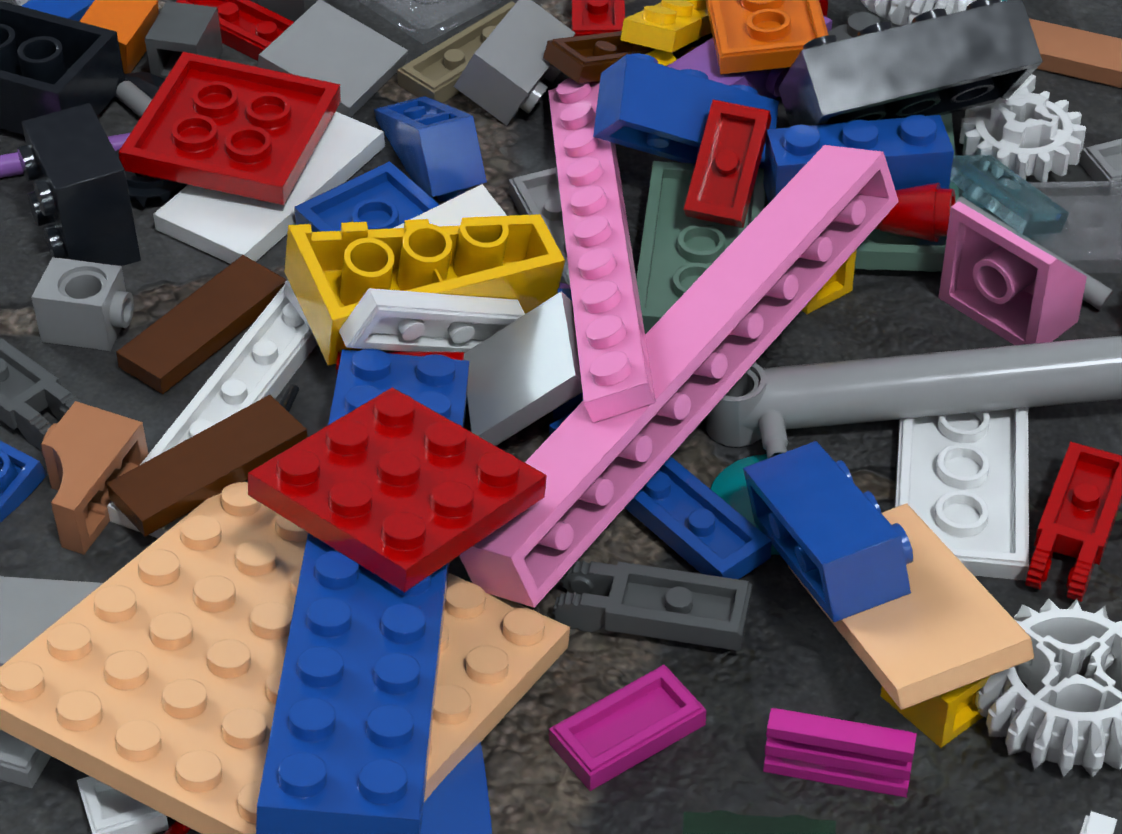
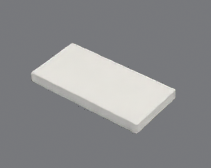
M335 112L284 205L187 185L153 214L155 229L230 264L242 255L256 262L287 235L288 225H296L295 206L345 183L385 147L384 131Z
M1028 408L899 419L895 507L907 503L974 576L1025 581L1029 569Z

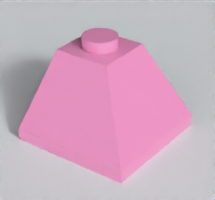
M960 201L951 206L938 297L940 300L1013 345L1053 342L1078 322L1087 276Z

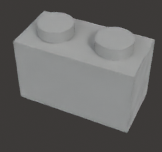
M518 0L473 54L453 87L507 126L520 108L528 114L533 110L548 89L546 85L541 83L544 78L553 84L561 74L559 69L543 59L547 41L574 37L576 33L534 1Z

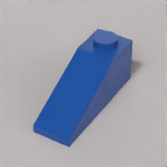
M426 96L374 109L376 121L382 131H384L385 136L412 181L432 197L437 196L438 201H449L469 191L472 186L487 183L473 115Z

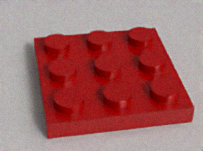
M183 52L119 150V160L125 171L284 205L341 103L340 84Z
M392 387L248 472V496L405 593L545 497L547 475Z

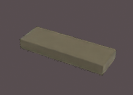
M513 1L509 2L397 69L398 85L418 98L426 96L441 103L460 93L453 86L473 54L516 3Z

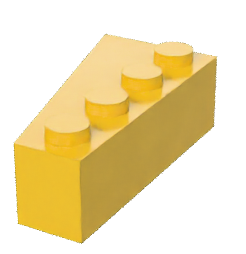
M541 214L462 218L460 226H437L429 224V219L405 220L404 228L368 229L367 222L341 223V231L312 232L311 224L288 225L284 272L329 366L336 364L338 352H342V349L363 350L346 348L339 330L368 288L515 299L519 301L524 313H528L558 293L565 259Z

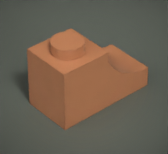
M75 401L61 420L50 426L41 446L51 488L58 490L51 505L61 547L85 555L110 522L107 505L111 500L109 499L106 483L138 467L147 457L148 448L143 422Z

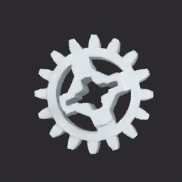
M1021 87L1018 95H1011L1009 99L998 98L994 103L966 109L965 118H962L959 143L964 144V158L976 157L975 169L978 171L991 167L995 169L994 178L998 180L1006 175L1015 177L1017 184H1024L1026 176L1034 175L1037 180L1044 183L1047 182L1048 172L1052 171L1057 175L1064 176L1067 174L1068 164L1077 165L1079 163L1080 153L1083 150L1086 126L1080 125L1082 118L1080 112H1068L1069 102L1067 100L1052 103L1049 101L1050 92L1043 91L1040 94L1030 93L1027 87Z

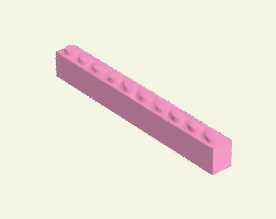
M824 145L645 334L656 403L592 423L584 401H582L525 462L526 464L547 475L545 497L459 555L472 583L480 586L488 594L534 608L899 202L884 152Z

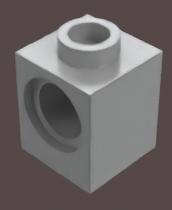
M52 257L31 297L41 342L111 351L121 328H127L130 325L134 310L133 295L131 292H126L122 266Z

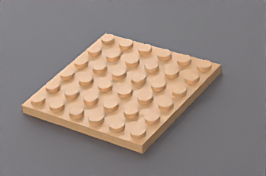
M237 482L226 486L222 493L206 499L0 667V730L201 834H256L257 802L308 532L248 496L247 482ZM448 573L424 802L457 764L493 730L568 648L570 635L569 626L511 600L488 594L480 586L451 573Z

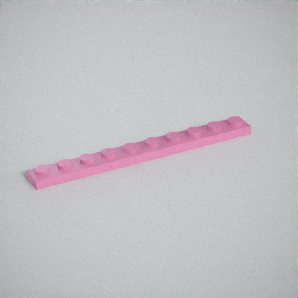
M568 78L561 82L557 88L548 90L583 401L592 423L654 404L656 400L616 146L613 142L593 137L600 81L578 84L571 78Z

